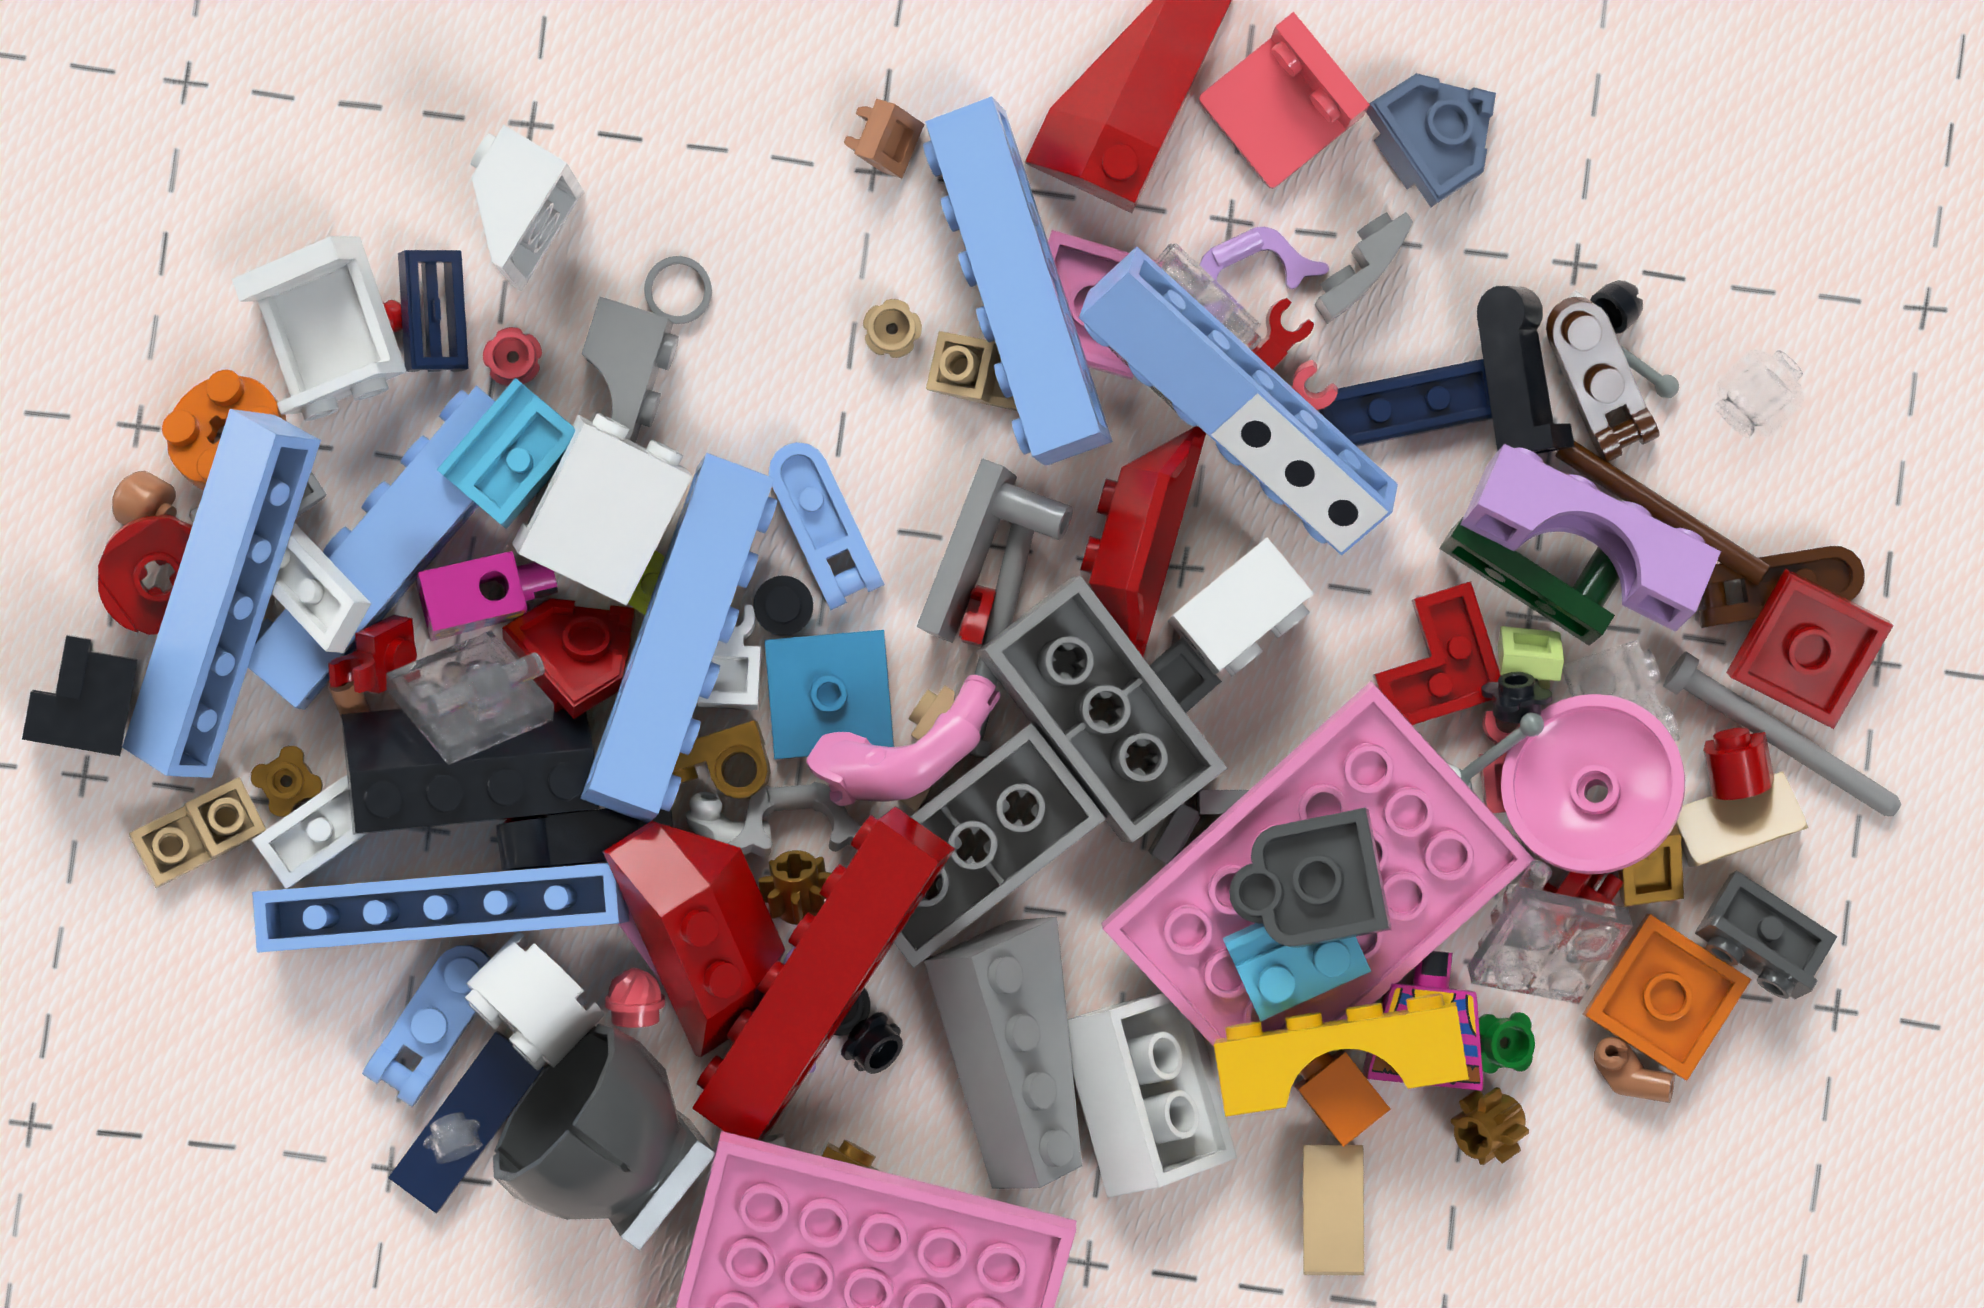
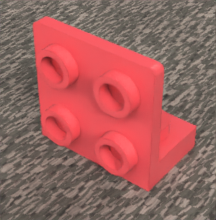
M1294 12L1275 26L1269 40L1205 90L1199 97L1201 106L1271 189L1280 185L1363 118L1370 106Z

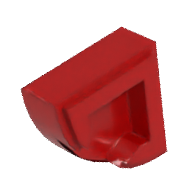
M977 585L976 588L972 589L967 612H965L959 633V638H961L963 643L982 647L996 595L995 589Z

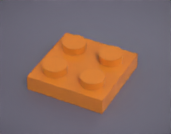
M1646 914L1582 1015L1687 1081L1752 979L1729 964L1719 960L1710 952L1653 915Z

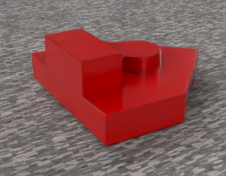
M550 598L528 611L525 615L503 626L502 636L505 643L520 658L523 676L556 712L564 708L575 719L618 692L627 667L635 622V608L611 605L610 610L575 606V601Z

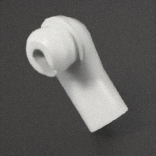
M699 792L693 795L690 799V810L686 813L689 829L695 834L727 844L741 833L746 821L732 822L721 813L722 802L716 794L710 792ZM762 821L764 831L771 840L769 822Z

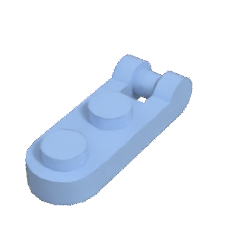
M798 442L785 445L778 450L770 462L768 473L770 477L774 478L772 487L830 610L847 603L845 600L846 596L865 587L868 592L884 586L885 584L828 463L820 451L809 444ZM849 550L856 566L834 576L827 560Z
M459 945L446 950L438 958L381 1046L369 1060L362 1074L376 1084L383 1080L399 1091L397 1098L413 1107L475 1016L476 1012L465 999L471 991L466 983L491 957L483 949L473 945ZM404 1046H407L423 1057L414 1071H411L395 1060Z

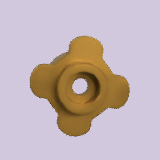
M283 747L278 758L267 765H256L251 772L252 784L257 788H262L269 799L270 812L279 817H286L293 812L294 805L303 802L306 798H313L322 791L323 784L321 778L318 775L312 774L309 766L303 762L305 755L299 747ZM285 775L292 778V784L289 787H284L281 784V779Z

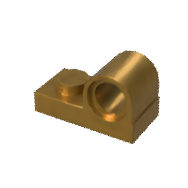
M753 720L697 738L689 755L679 753L672 774L681 777L680 784L699 778L695 767L707 764L711 779L716 788L722 793L737 799L751 798V796L758 793L768 784L771 774L770 763L764 747L765 742L758 722ZM745 753L750 755L757 765L756 777L751 784L745 787H733L725 777L724 768L726 762L736 754Z

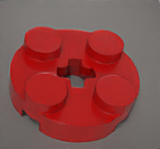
M170 514L146 516L122 526L108 540L98 564V592L107 612L124 628L137 633L140 631L148 635L159 633L192 529L191 524L180 521L177 517ZM155 561L159 566L168 563L173 567L174 572L169 576L170 583L172 584L170 589L163 591L158 585L148 589L143 584L142 580L148 575L145 566L147 563Z

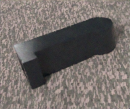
M1495 286L1487 290L1477 306V321L1497 452L1503 444H1506L1512 448L1528 449L1538 455L1573 448L1575 445L1571 424H1554L1537 332L1543 318V307L1539 297L1532 290L1525 287Z
M605 808L548 815L538 819L496 825L501 869L523 870L608 863L603 851L647 823ZM660 809L658 815L652 821L673 827L671 809L669 812Z

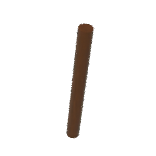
M1574 441L1575 447L1557 451L1555 457L1620 499L1643 506L1650 512L1651 517L1673 528L1688 529L1700 535L1704 539L1705 544L1721 551L1717 561L1756 586L1761 583L1769 571L1770 565L1578 442Z

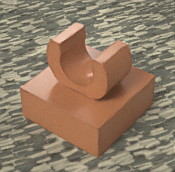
M876 99L873 108L868 106L858 107L856 115L867 121L860 139L846 136L844 140L845 145L855 151V155L881 172L902 179L925 124L896 104Z

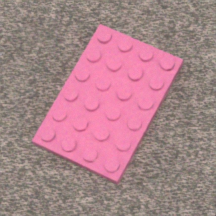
M1370 681L1101 924L1103 930L1214 1047L1216 1039L1226 1038L1225 1027L1260 1022L1223 938L1255 924L1245 920L1234 910L1230 901L1229 890L1235 874L1244 866L1252 863L1251 851L1253 844L1264 830L1276 825L1361 808L1369 809L1392 930L1356 937L1371 972L1261 1021L1263 1032L1287 1028L1285 1021L1287 1017L1321 1012L1323 1022L1347 1019L1346 1008L1375 1003L1390 990L1391 984L1399 982L1535 859L1379 688Z
M721 1131L676 1308H1054L1076 1233L1077 1221Z

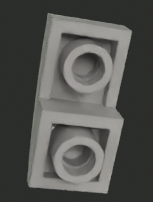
M1386 212L1357 232L1362 241L1356 244L1351 253L1362 270L1355 273L1351 265H1348L1320 284L1325 294L1320 296L1314 305L1327 324L1357 302L1391 263L1413 223L1407 212L1393 221Z

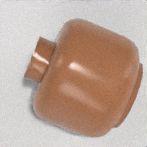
M148 471L134 472L124 478L117 486L112 499V512L115 519L122 525L146 516L170 514L176 517L177 510L172 506L176 498V491L171 484Z

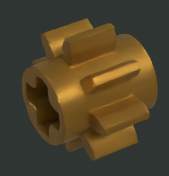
M792 850L780 854L775 860H770L768 862L770 876L758 878L763 900L769 904L771 918L780 917L789 924L798 925L808 912L816 916L825 903L824 899H826L819 892L831 874L825 870L824 858L821 856L814 858L813 855L806 851Z
M1496 1087L1485 1095L1481 1091L1475 1090L1459 1101L1463 1111L1451 1119V1124L1455 1126L1454 1137L1456 1143L1466 1155L1478 1159L1480 1165H1485L1495 1157L1503 1164L1521 1151L1517 1142L1529 1134V1129L1525 1127L1526 1118L1522 1106L1513 1097L1502 1094L1501 1089Z

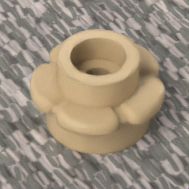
M889 299L880 306L875 305L871 307L863 321V327L867 330L865 342L870 350L878 355L886 353L892 358L903 357L913 350V342L921 336L922 324L919 316L910 311V307L906 302L898 299ZM891 323L896 324L898 327V331L893 335L886 331V327Z

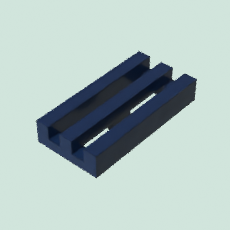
M404 250L399 252L398 266L404 365L406 371L428 370V372L450 370V372L469 369L461 250ZM418 263H421L427 357L423 355ZM436 263H444L449 357H442L441 308L438 296Z

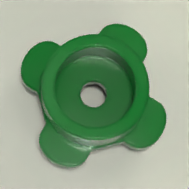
M1514 1012L1509 1018H1496L1492 1014H1484L1479 1018L1483 1072L1493 1074L1499 1068H1511L1522 1072L1529 1068L1533 1060L1535 1039L1531 1031V1020L1526 1014ZM1503 1037H1506L1508 1040L1506 1048L1500 1046V1040Z

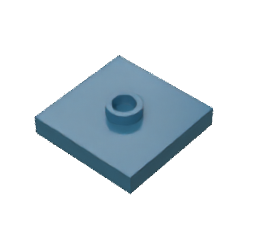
M884 630L765 640L775 760L808 757L823 735L834 732H850L867 738L872 745L894 747Z

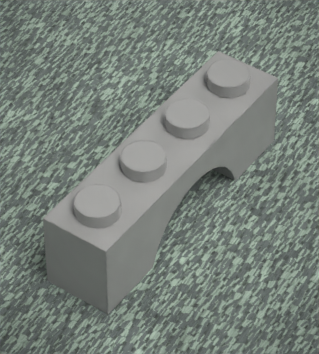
M599 297L582 355L602 373L609 386L612 399L611 419L629 428L626 439L636 443L641 425L651 427L654 421L661 393L652 391L659 368L670 369L679 336L670 334L673 324L668 317ZM552 477L537 493L528 524Z

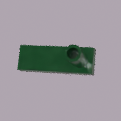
M1464 517L1450 530L1441 544L1440 550L1588 646L1604 634L1615 616L1603 608L1620 579L1613 563L1599 547H1597L1574 586L1571 587L1517 551H1512L1460 525Z

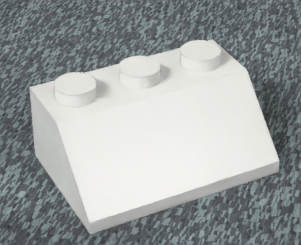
M503 125L496 137L489 133L479 144L471 160V165L476 168L471 178L491 261L512 286L522 291L584 190L567 162L506 125Z
M1162 991L1067 1019L1073 1076L1107 1198L1160 1188L1237 1158L1203 1035Z

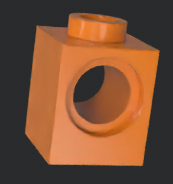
M1342 1049L1334 1055L1328 1052L1312 1060L1300 1072L1303 1079L1294 1086L1343 1147L1391 1110L1348 1054Z

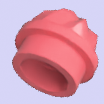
M639 968L625 970L622 974L612 979L608 995L605 997V1007L611 1010V1022L620 1027L640 1028L655 1025L660 1021L659 1009L665 1006V995L661 993L657 979Z

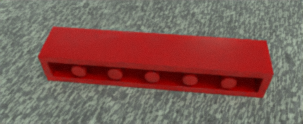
M896 806L879 819L872 815L869 816L860 827L850 844L858 850L847 868L839 864L827 878L819 892L821 896L826 898L825 903L816 916L808 912L794 929L788 940L795 947L794 951L785 964L777 960L772 965L757 988L765 996L754 1012L746 1008L729 1030L727 1038L734 1042L725 1058L723 1059L716 1055L700 1075L696 1085L702 1088L703 1092L692 1109L724 1132L762 1141L771 1132L954 852V847Z

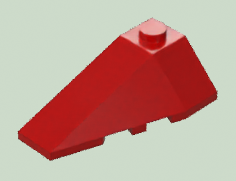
M1153 0L1052 105L1030 149L1025 164L1133 213L1232 0Z

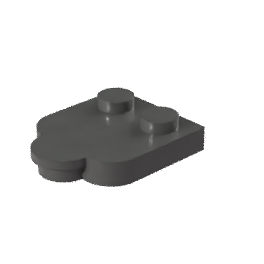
M1367 808L1276 825L1264 830L1253 844L1251 851L1252 863L1241 868L1233 877L1230 885V901L1238 915L1247 921L1264 924L1267 933L1272 939L1288 947L1300 948L1392 930L1369 809Z

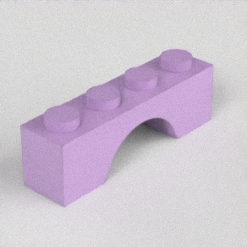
M1503 444L1487 464L1460 524L1512 551L1517 550L1527 540L1547 532H1567L1586 538L1597 545L1613 563L1621 583L1622 605L1675 632L1696 613L1721 551L1705 544L1704 539L1697 533L1684 528H1673L1651 517L1650 512L1643 506L1629 501L1621 502L1599 491L1596 485L1587 478L1574 474L1566 475L1544 464L1542 458L1536 453L1524 448H1512L1506 444Z

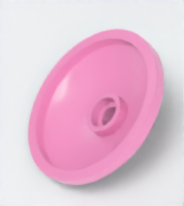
M1589 694L1574 696L1560 700L1541 710L1540 716L1544 721L1543 731L1538 736L1525 737L1509 749L1502 769L1501 793L1503 805L1511 826L1519 839L1528 849L1545 862L1576 873L1603 874L1627 868L1646 858L1665 841L1672 831L1682 810L1685 796L1683 762L1678 747L1668 730L1654 715L1643 707L1631 701L1610 695ZM1596 785L1606 787L1608 794L1603 801L1593 803L1586 799L1587 792L1591 787Z

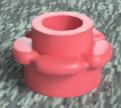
M508 327L498 331L496 337L487 342L483 351V362L487 367H490V376L497 383L509 386L517 378L522 384H526L533 380L540 370L538 359L542 356V349L540 343L533 335H524L521 329ZM510 352L518 353L519 358L515 363H511L507 359Z

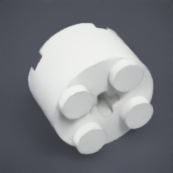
M519 931L466 983L471 991L465 999L470 1003L469 1006L494 1030L502 1022L514 1032L509 1038V1041L513 1044L512 1047L531 1066L539 1071L545 1063L554 1068L605 1014L595 1002L586 1011L583 1007L588 1002L580 995L584 990L535 943L525 952L523 949L528 943L525 935Z

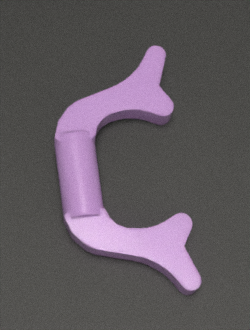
M1265 226L1255 227L1212 247L1202 257L1198 268L1202 306L1216 319L1229 320L1233 318L1235 310L1221 297L1217 287V276L1222 269L1260 251L1268 250L1279 257L1285 269V284L1289 289L1298 287L1304 277L1326 274L1329 266L1326 263L1315 262L1301 256L1277 230Z

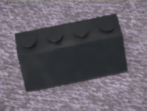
M541 695L341 714L353 835L599 809V805L580 799L594 761V748L587 713L584 712L573 719L564 708L556 712Z

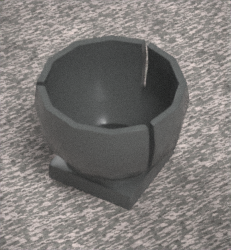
M598 1024L554 1068L547 1064L525 1092L509 1116L495 1148L493 1172L494 1178L514 1198L548 1215L566 1220L609 1218L621 1238L640 1251L713 1159L715 1151L692 1121L676 1109L666 1069L640 1041L614 1027Z

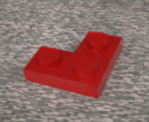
M1471 581L1411 600L1429 657L1374 674L1375 685L1412 725L1492 701L1491 698L1482 696L1481 688L1486 683L1498 682L1501 675Z

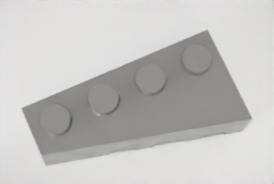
M1057 917L1007 921L924 960L992 1189L1041 1188L1081 1167L1082 1158Z

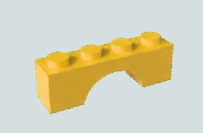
M1430 994L1406 999L1407 1010L1383 1013L1382 1003H1373L1346 1008L1347 1019L1323 1022L1321 1012L1285 1018L1287 1027L1285 1029L1263 1032L1261 1022H1250L1225 1027L1226 1038L1216 1039L1214 1042L1225 1117L1286 1108L1291 1087L1302 1069L1315 1058L1339 1049L1363 1050L1380 1057L1394 1068L1408 1089L1468 1080L1456 1002L1444 1004L1442 994Z

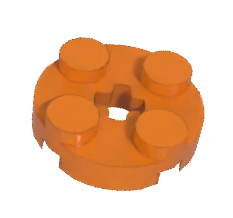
M220 370L212 374L209 379L193 387L181 398L173 412L164 419L162 434L167 440L168 454L175 467L190 483L204 490L220 441L218 440L214 443L218 430L225 425L230 409L272 414L285 421L286 414H280L277 399L263 384L250 377L238 376L232 370Z

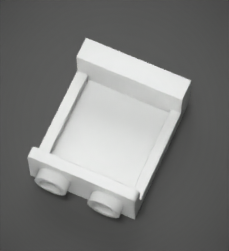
M329 236L232 279L239 302L258 301L291 396L277 402L281 415L302 413L305 421L328 416L339 410L336 401L353 395L354 400L357 401L381 394L389 389L386 380L407 372L360 236Z
M600 413L596 414L593 422L578 415L573 424L575 433L529 524L522 522L512 545L518 554L627 606L693 476L683 466L679 465L683 455L672 448L652 439L647 448L626 439L629 428Z

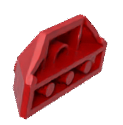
M1198 426L1189 429L1123 466L1117 481L1105 479L1096 513L1106 515V523L1101 539L1089 536L1080 568L1081 571L1091 573L1088 586L1142 657H1144L1206 433Z
M651 821L604 850L603 853L694 1054L701 1058L728 1040L727 1034L746 1008L753 1012L755 1011L764 995L757 988L772 965L777 960H781L785 947L740 847Z

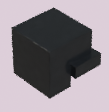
M66 635L56 693L32 690L30 692L22 740L120 756L138 659L90 651L92 639Z

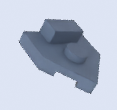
M1416 73L1369 103L1370 106L1366 113L1380 132V135L1374 140L1375 144L1405 188L1409 189L1416 185L1430 207H1433L1484 172L1487 154L1485 145L1489 120L1493 116L1495 92L1474 87L1471 90L1440 83L1438 78Z

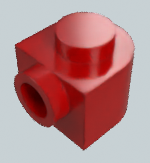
M1731 728L1717 732L1713 735L1714 740H1707L1705 742L1703 751L1713 798L1719 800L1744 799L1764 793L1772 787L1774 774L1766 732L1750 734L1748 728Z

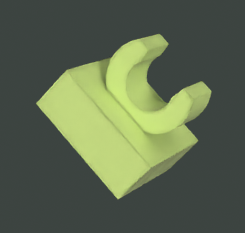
M1500 627L1497 646L1500 675L1511 672L1528 673L1534 679H1538V685L1542 689L1548 690L1550 689V680L1561 681L1564 656L1560 632Z

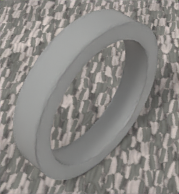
M673 256L661 260L650 270L645 281L644 293L647 304L653 313L668 317L672 324H685L696 320L706 311L711 301L712 285L707 272L698 262L688 257ZM676 264L687 265L695 269L702 277L705 288L704 297L700 305L693 312L683 316H673L664 313L656 306L652 296V286L656 276L664 268Z

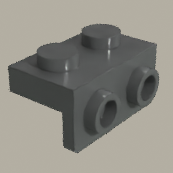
M1737 870L1729 875L1695 931L1696 935L1708 942L1706 948L1713 956L1730 965L1742 964L1759 975L1757 982L1761 987L1771 994L1784 999H1788L1789 996L1797 999L1812 992L1817 983L1814 975L1838 937Z

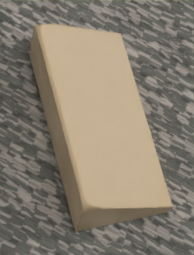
M1783 771L1775 773L1772 787L1759 795L1737 800H1719L1711 795L1682 805V810L1676 822V826L1681 834V846L1689 867L1700 866L1809 828Z

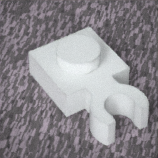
M752 605L744 606V620L739 626L734 627L728 643L718 641L711 662L720 665L718 677L709 698L705 699L699 696L697 701L698 707L758 710L761 646H744V641L751 636L755 628V612Z

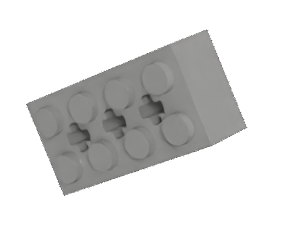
M1081 575L1067 580L976 651L1027 719L1035 726L1104 815L1106 822L1122 842H1135L1228 769ZM1056 649L1060 652L1074 651L1077 660L1070 663L1075 668L1072 676L1067 672L1056 673L1054 671L1052 662L1056 661V659L1052 655ZM1093 697L1096 699L1109 698L1113 707L1107 713L1112 719L1108 723L1103 720L1092 721L1089 710L1093 709V707L1089 703ZM1130 745L1133 747H1147L1149 755L1143 758L1148 766L1144 771L1140 768H1128L1126 758L1130 755L1126 751Z
M1032 723L910 816L954 847L955 850L940 871L942 877L935 883L939 894L931 899H928L926 895L923 897L894 944L913 968L1106 819ZM1015 791L1019 793L1021 798L1028 792L1037 802L1031 809L1035 819L1026 826H1023L1020 819L1011 824L1004 816V813L1010 808L1006 797ZM967 828H970L973 834L981 829L990 839L983 846L988 855L978 863L974 861L972 856L964 861L956 852L962 845L958 835Z

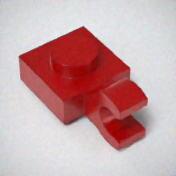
M1288 298L1275 302L1268 310L1266 315L1267 334L1265 338L1261 339L1257 344L1250 339L1244 342L1272 370L1288 354L1287 351L1294 344L1308 337L1314 327V323L1307 319L1293 332L1283 328L1281 315L1292 303Z
M394 614L355 633L357 650L348 655L337 657L328 663L330 687L336 688L344 683L354 681V691L358 693L369 691L379 694L417 675V651L414 640L413 618Z

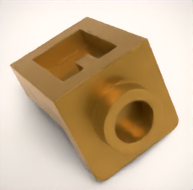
M1676 824L1665 841L1650 855L1636 864L1618 870L1619 879L1624 882L1620 888V897L1624 906L1684 899L1681 834Z

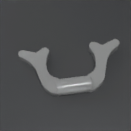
M814 782L810 785L770 787L767 785L751 796L745 826L741 833L728 844L740 847L744 855L752 852L761 857L769 856L772 841L764 831L762 820L772 814L773 811L813 808L815 811L822 812L828 817L832 827L829 849L835 852L841 850L846 845H850L861 826L851 818L845 806H838L830 800L829 793L831 790L826 784Z

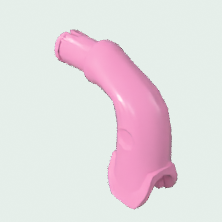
M970 675L964 681L959 691L960 693L947 713L940 714L933 727L916 743L907 746L885 747L872 745L867 738L850 732H834L825 734L818 740L808 755L806 762L816 777L829 783L828 786L831 790L829 793L830 800L838 806L854 804L856 800L885 802L909 799L930 788L979 744L981 738L980 728L996 703H998L1000 693L999 691H994L996 686L989 679L979 675Z

